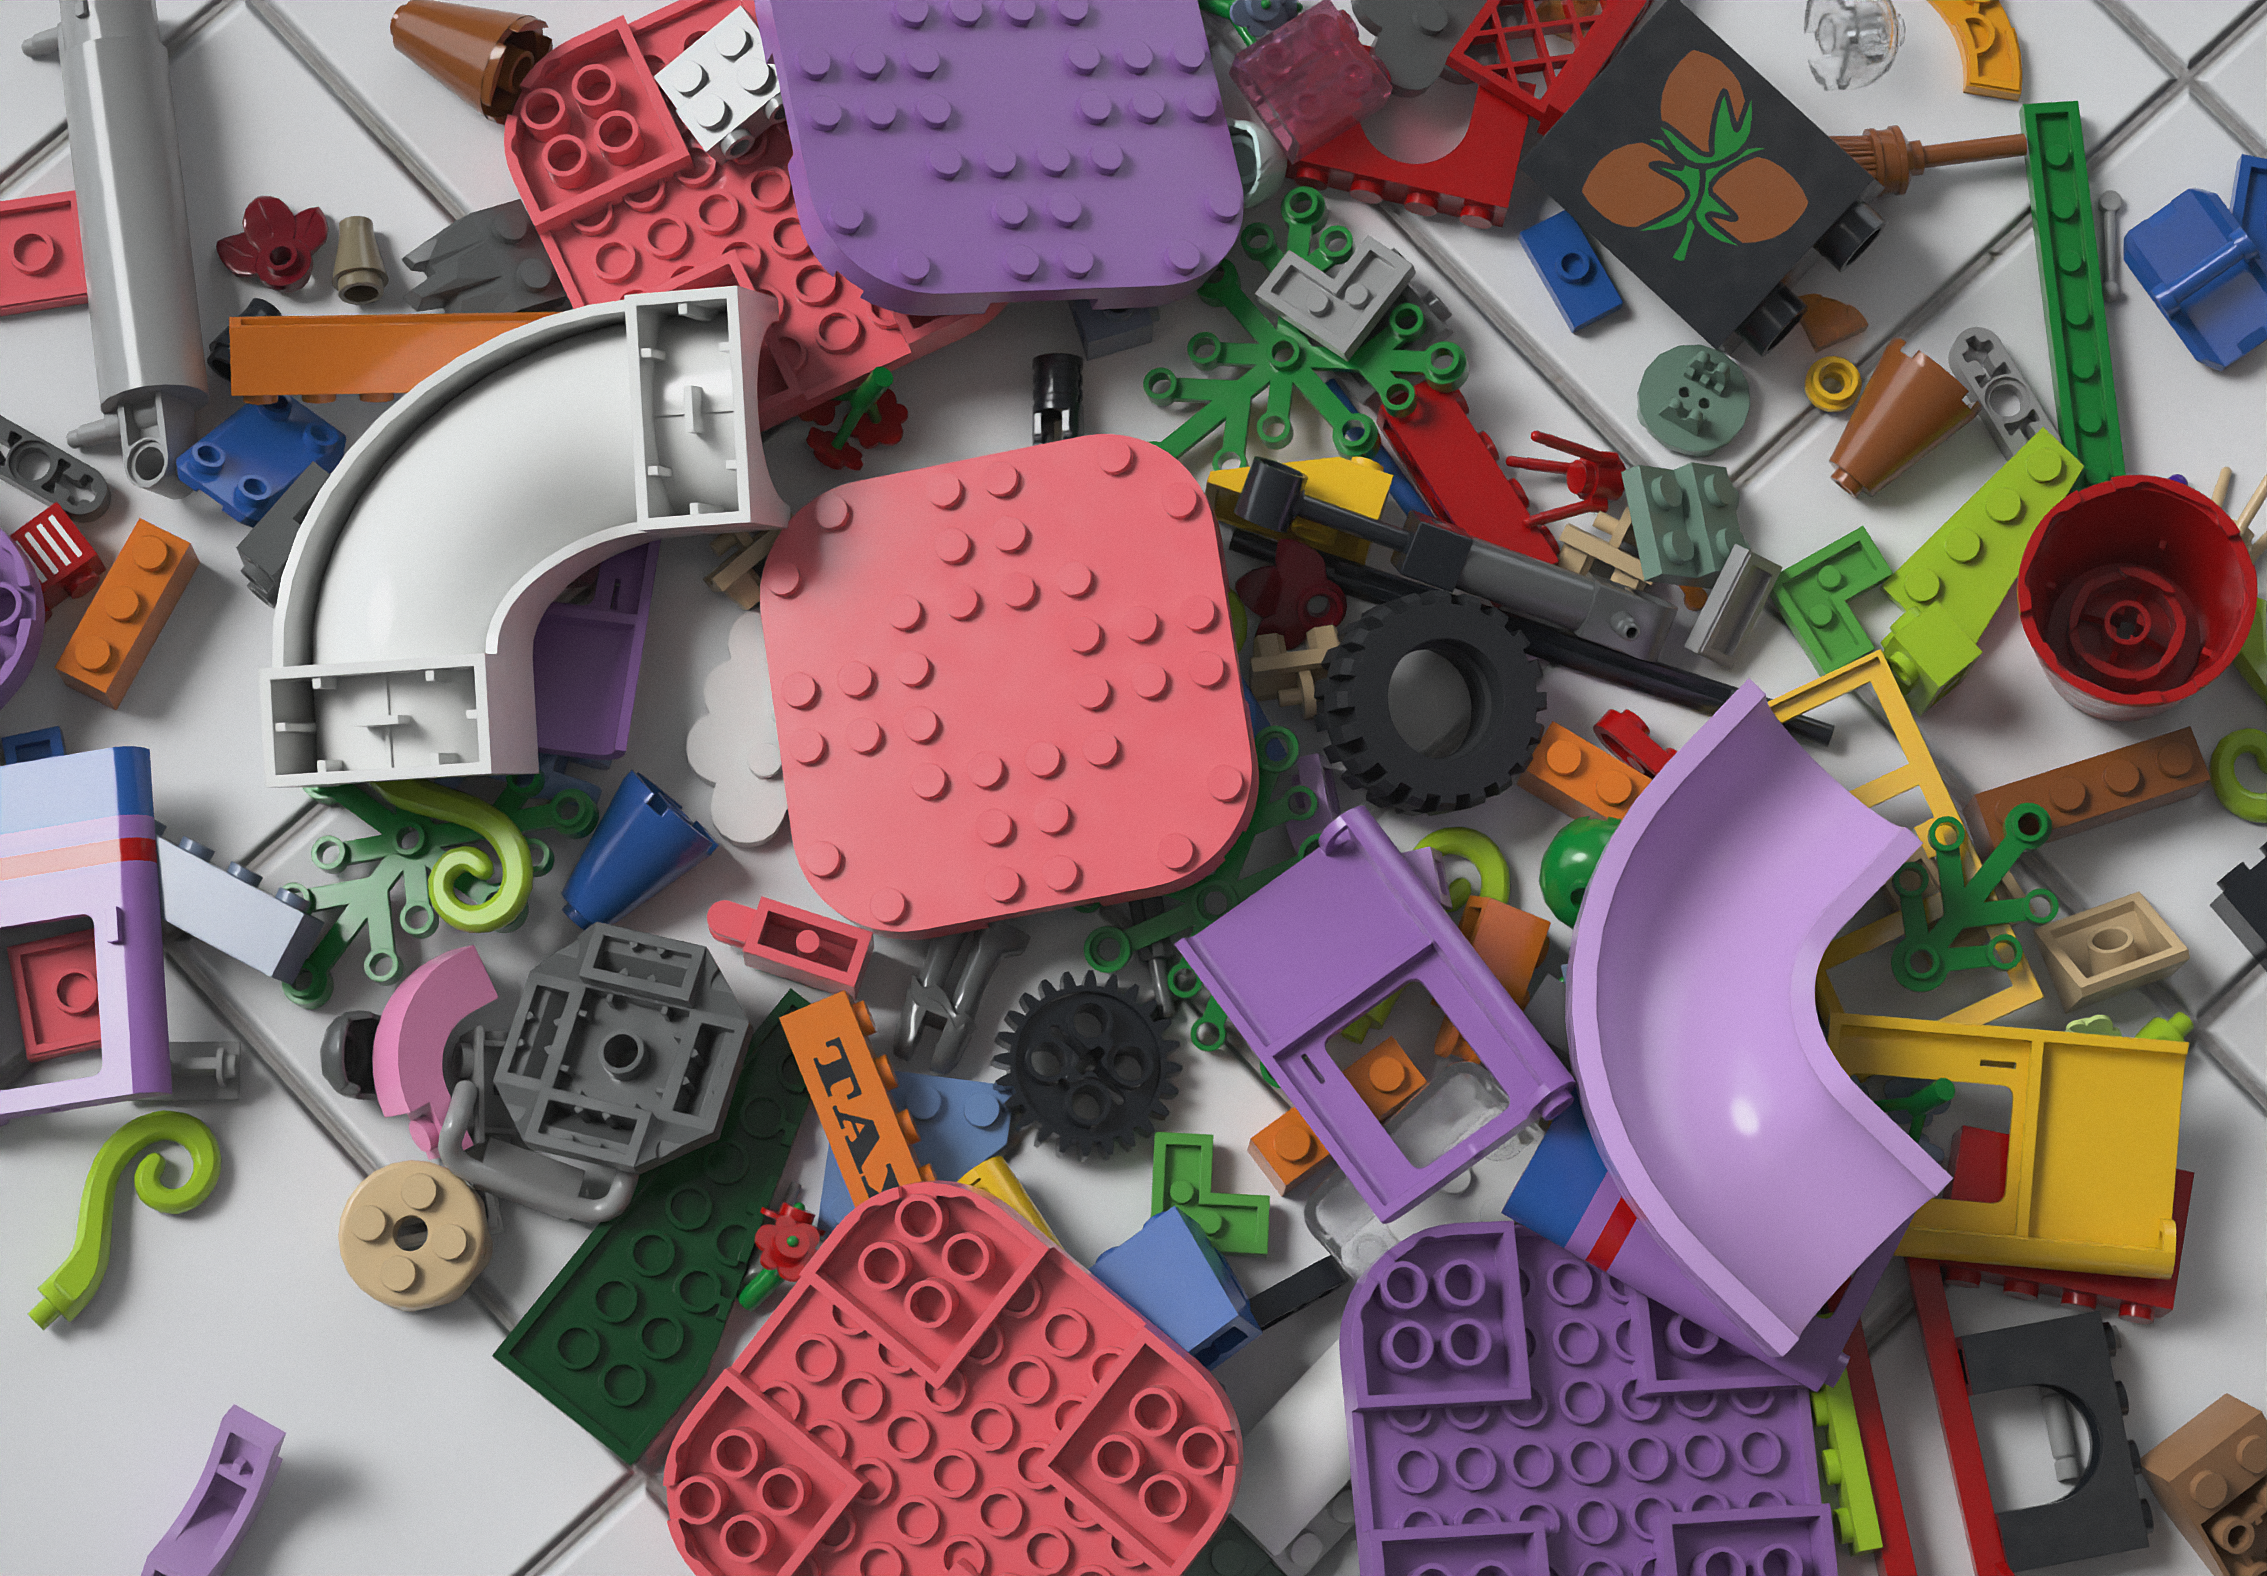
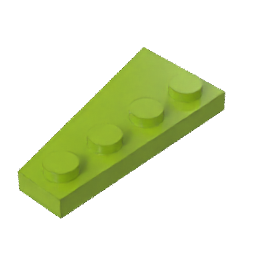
M2042 427L1881 585L1880 590L1904 613L1915 605L1923 612L1937 600L1973 642L1977 644L2018 577L2022 556L2033 531L2043 517L2068 495L2081 474L2084 465L2051 433Z

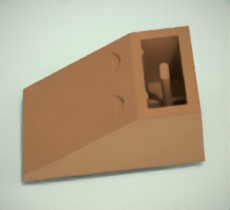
M2226 1393L2141 1457V1474L2161 1508L2214 1576H2267V1420L2262 1411Z

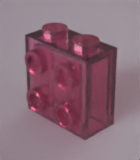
M1331 0L1319 2L1238 52L1229 71V75L1292 165L1384 108L1393 89L1390 85L1391 76L1386 65L1378 56H1370L1358 39L1359 31L1351 16L1343 9L1338 11Z

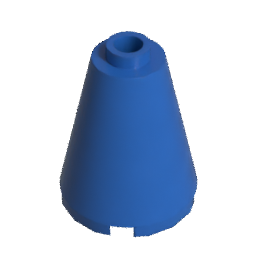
M632 769L623 778L561 891V895L568 902L562 908V911L584 931L596 922L614 925L710 857L719 847V844L697 820L693 823L681 810L683 807L643 774L636 773Z

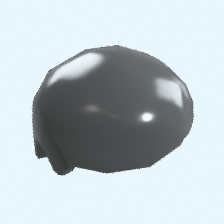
M360 1010L345 1012L335 1018L327 1027L320 1048L321 1069L324 1078L338 1094L352 1099L378 1100L373 1078L372 1056L375 1034L381 1015Z

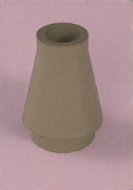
M364 216L347 217L339 223L340 235L332 286L338 291L339 298L346 303L354 305L370 304L383 297L384 287L387 286L389 278L374 235L372 220Z

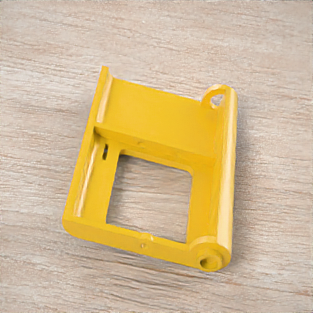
M1830 1012L1826 1042L1836 1060L1849 1077L1862 1073L1932 1080L1947 1078L1955 1082L2002 1085L2009 1088L2012 1093L2006 1183L2003 1198L1996 1203L1940 1198L1930 1199L1916 1211L1893 1256L2171 1279L2176 1255V1223L2172 1220L2184 1067L2188 1055L2189 1042Z

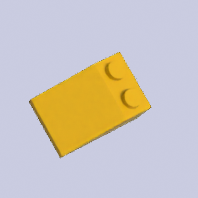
M1341 457L1282 463L1308 476L1304 494L1381 521L1394 475L1385 473L1384 467L1379 463L1364 457H1352L1351 461ZM1250 467L1210 471L1205 495L1213 507L1218 521L1276 541L1284 538L1302 541L1310 547L1364 565L1366 564L1373 542L1296 516L1291 521L1287 533H1282L1264 528L1236 515L1234 508Z

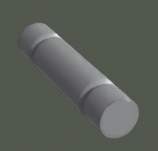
M2039 1387V1392L2043 1396L2041 1402L2052 1456L2056 1460L2054 1466L2057 1480L2065 1481L2080 1478L2078 1459L2074 1457L2076 1449L2066 1400L2064 1396L2051 1389Z

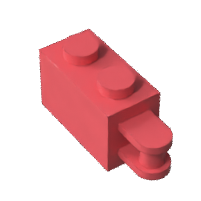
M761 896L757 910L732 901L722 900L714 903L707 913V922L712 937L718 942L742 949L746 966L832 994L845 990L856 1001L874 950L873 932Z

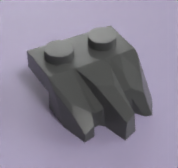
M521 199L472 212L453 222L402 258V261L411 271L424 272L427 276V280L413 288L402 298L416 312L441 308L444 309L446 314L542 312L562 306L568 297Z

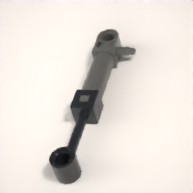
M1259 456L1254 457L1234 508V513L1247 521L1267 529L1287 533L1291 521L1296 516L1394 550L1390 562L1401 575L1448 590L1453 593L1455 588L1571 629L1582 639L1638 659L1657 662L1678 611V607L1662 598L1589 572L1584 576L1469 535L1462 527L1414 510L1409 511L1403 528H1399L1304 494V488L1308 476L1274 460Z

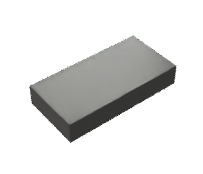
M1735 544L1684 647L1726 668L1732 669L1783 567Z

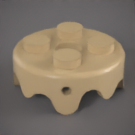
M408 1160L392 1163L374 1171L356 1187L348 1198L340 1217L339 1248L348 1274L357 1286L373 1299L401 1311L415 1312L456 1301L465 1293L480 1272L488 1266L492 1256L493 1242L488 1229L485 1204L481 1196L467 1181L452 1174L448 1168L432 1162ZM420 1218L425 1222L428 1229L427 1240L419 1249L405 1251L398 1243L397 1233L399 1227L408 1219Z

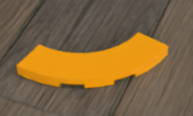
M1926 0L1941 15L1955 38L1963 66V93L2018 101L2022 91L2021 52L2015 28H2011L2009 19L1999 0Z

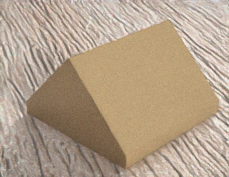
M2139 891L2033 929L2035 941L2065 1014L2172 976L2190 959L2188 948Z

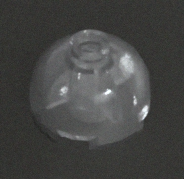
M1891 0L1807 1L1804 33H1814L1815 49L1818 59H1809L1808 64L1816 83L1825 91L1857 89L1873 84L1889 71L1896 59L1899 47L1904 43L1906 35L1904 19L1901 14L1897 13Z

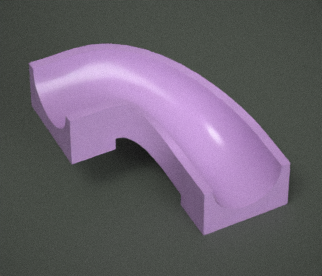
M1748 678L1666 763L1629 808L1604 847L1586 886L1572 933L1566 972L1565 1023L1570 1065L1573 1078L1577 1082L1576 1089L1582 1113L1599 1156L1622 1198L1650 1237L1682 1270L1680 1273L1767 1357H1783L1799 1341V1337L1807 1324L1848 1277L1905 1220L1927 1201L1937 1196L1953 1177L1850 1079L1836 1060L1825 1040L1815 1005L1817 970L1831 940L1923 842L1907 827L1897 826L1872 811L1829 775L1790 735L1769 707L1766 694Z

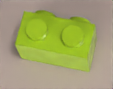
M1937 600L1923 612L1916 605L1910 608L1890 626L1891 632L1880 642L1885 649L1883 653L1906 702L1919 717L1960 685L1983 653Z

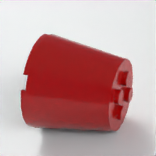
M2122 475L2111 477L2110 481L2092 485L2079 492L2077 490L2057 503L2043 517L2033 531L2022 556L2017 583L2018 609L2025 634L2047 679L2059 695L2069 704L2088 715L2108 721L2134 722L2145 720L2168 711L2205 688L2232 664L2240 653L2252 627L2257 607L2258 588L2255 565L2252 564L2249 552L2240 536L2241 531L2221 507L2201 492L2171 479L2150 475ZM2122 622L2130 623L2134 626L2133 635H2130L2129 639H2122L2116 635L2117 628L2120 629Z

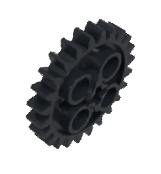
M1093 970L1087 971L1082 984L1076 986L1069 971L1064 972L1060 978V990L1058 991L1048 980H1042L1038 986L1041 1000L1039 1001L1034 996L1025 992L1020 997L1019 1004L1026 1015L1009 1010L1003 1020L1014 1033L1007 1031L998 1032L994 1040L997 1045L1008 1050L1007 1053L995 1055L991 1060L992 1067L1006 1071V1075L995 1081L993 1090L1010 1091L1012 1095L1002 1106V1112L1007 1113L1020 1110L1023 1116L1015 1130L1021 1132L1033 1125L1038 1129L1033 1146L1036 1148L1040 1147L1050 1137L1056 1140L1055 1154L1058 1158H1061L1070 1145H1076L1080 1162L1087 1160L1092 1146H1097L1104 1160L1110 1159L1114 1151V1141H1117L1127 1153L1132 1151L1136 1146L1133 1130L1146 1139L1150 1138L1155 1129L1148 1116L1164 1121L1170 1111L1159 1099H1174L1179 1093L1177 1087L1165 1081L1166 1078L1178 1076L1183 1070L1182 1065L1167 1061V1056L1176 1052L1180 1047L1179 1041H1163L1161 1035L1171 1025V1020L1162 1019L1156 1022L1152 1020L1150 1015L1155 1010L1158 1002L1154 999L1142 1006L1138 1005L1135 1002L1139 991L1137 984L1130 987L1124 995L1117 992L1118 978L1115 974H1112L1104 987L1097 986ZM1078 1013H1089L1095 1016L1101 1024V1035L1089 1038L1080 1034L1074 1026V1016ZM1051 1027H1057L1062 1032L1067 1045L1051 1035ZM1038 1051L1050 1052L1059 1062V1073L1055 1076H1044L1038 1073L1032 1065V1054ZM1121 1055L1134 1058L1141 1067V1078L1130 1081L1120 1077L1114 1068V1058ZM1091 1056L1098 1063L1093 1072L1088 1071L1084 1075L1080 1074L1075 1067L1080 1060L1084 1061ZM1107 1088L1114 1093L1120 1094L1124 1100L1123 1104H1116L1111 1099V1094ZM1082 1093L1093 1097L1099 1105V1117L1088 1120L1078 1116L1072 1108V1097Z

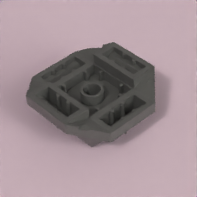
M596 922L577 936L578 940L555 952L530 971L493 1079L523 1142L528 1148L640 1175L719 1140L754 1028L706 946ZM628 1050H638L637 1057L633 1063L623 1068H615L616 1061L621 1054Z

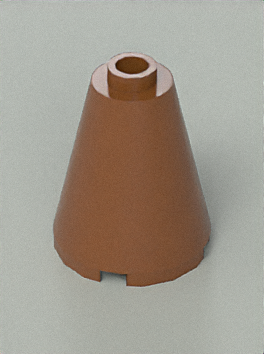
M410 0L406 5H401L395 11L390 23V33L393 36L395 49L485 118L502 125L506 123L507 114L512 115L514 106L522 92L519 85L527 73L547 53L553 50L552 39L543 35L542 29L549 28L547 23L534 16L434 0Z
M1894 337L1886 346L1829 459V463L1835 469L1830 478L1854 498H1857L1861 492L1871 497L1876 495L1972 421L1982 410L1978 400L1968 405L1964 403L1962 399L1969 391L1929 356L1920 350L1912 358L1902 353L1900 350L1907 342L1900 338Z

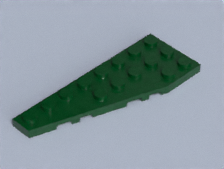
M791 988L752 1036L719 1140L640 1174L632 1200L623 1213L610 1221L600 1222L492 1355L497 1362L632 1469L708 1375L756 1246L755 1234L764 1225L767 1217L760 1213L762 1207L770 1209L811 1099L779 1017L811 1004Z

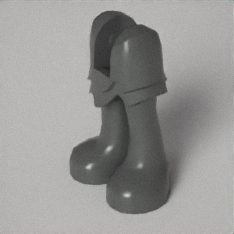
M1003 921L989 922V928L976 930L971 950L951 1001L943 989L959 949L969 932L931 938L919 978L917 979L912 972L910 988H906L904 1007L894 1035L893 1054L900 1059L910 1061L927 1025L942 1031V1035L935 1046L930 1071L941 1075L949 1074L959 1063L972 1039L971 1035L976 1029L974 1020L993 972L1003 958L1022 955L1028 946L1031 936Z

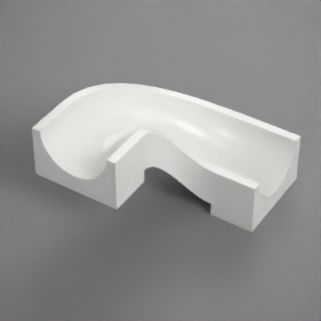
M726 286L624 295V300L591 304L546 316L502 333L460 355L418 383L385 411L347 451L318 492L297 532L282 574L273 620L272 668H259L265 788H318L397 780L539 774L533 674V640L537 626L546 609L571 582L592 567L616 554L660 539L788 528V522L791 519L790 505L784 503L779 497L769 475L760 434L757 399L758 364L761 345L769 325L774 321H779L778 298L741 286Z

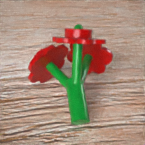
M881 366L876 367L858 389H852L798 415L800 420L804 422L814 421L817 425L827 426L834 420L835 406H838L842 401H850L852 409L844 417L843 424L838 433L832 431L824 432L816 427H811L808 432L809 435L806 438V442L814 449L813 454L821 463L835 470H842L846 466L851 470L860 471L864 465L861 460L862 454L856 448L849 446L847 442L849 436L859 438L860 445L865 449H873L879 443L884 446H894L902 440L904 431L901 424L908 419L909 414L903 404H897L895 393L888 389L893 383V375L890 370Z
M782 1202L779 1211L762 1207L760 1213L777 1221L775 1225L766 1224L761 1226L755 1234L756 1246L762 1251L760 1263L764 1269L737 1295L741 1306L748 1311H755L785 1280L789 1282L798 1281L801 1278L799 1273L818 1251L815 1248L819 1244L820 1236L824 1237L826 1231L812 1224L816 1214L805 1210V1205L801 1202L795 1205Z

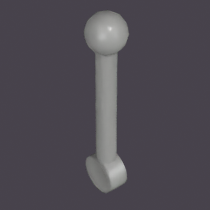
M2113 190L2105 191L2098 201V208L2104 213L2105 282L2102 283L2103 300L2109 303L2118 300L2121 296L2120 285L2116 282V213L2122 205V198L2119 193Z

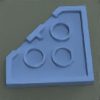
M894 1071L899 1087L890 1090L899 1112L907 1108L909 1109L921 1137L920 1142L913 1144L920 1165L923 1166L930 1163L938 1180L957 1182L971 1169L995 1157L1007 1148L1012 1112L1003 1113L1001 1108L1012 1096L1010 1091L993 1090V1083ZM830 1144L828 1146L817 1227L825 1230L826 1233L824 1237L820 1236V1241H825L845 1216L855 1209Z

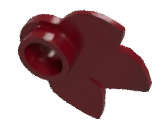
M259 196L249 203L245 209L242 221L244 232L225 237L216 243V250L221 262L232 274L240 278L259 277L261 282L268 288L279 293L288 294L302 289L308 283L313 269L312 256L326 243L329 227L320 207L308 208L294 216L289 207L279 198ZM289 260V262H287L286 264L279 265L280 263Z
M1287 538L1280 539L1276 548L1275 566H1263L1252 569L1235 582V589L1244 605L1263 618L1258 624L1255 637L1272 633L1284 636L1287 651L1301 644L1306 639V632L1312 628L1334 625L1337 628L1346 615L1347 600L1343 590L1336 582L1327 578L1325 562L1322 556L1314 548L1302 541ZM1323 596L1328 600L1327 606L1323 611L1313 613L1307 609L1311 598Z

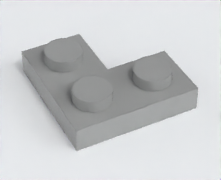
M1368 235L1334 279L1294 252L1288 250L1256 291L1255 296L1260 304L1348 362L1414 277L1416 271L1412 263Z

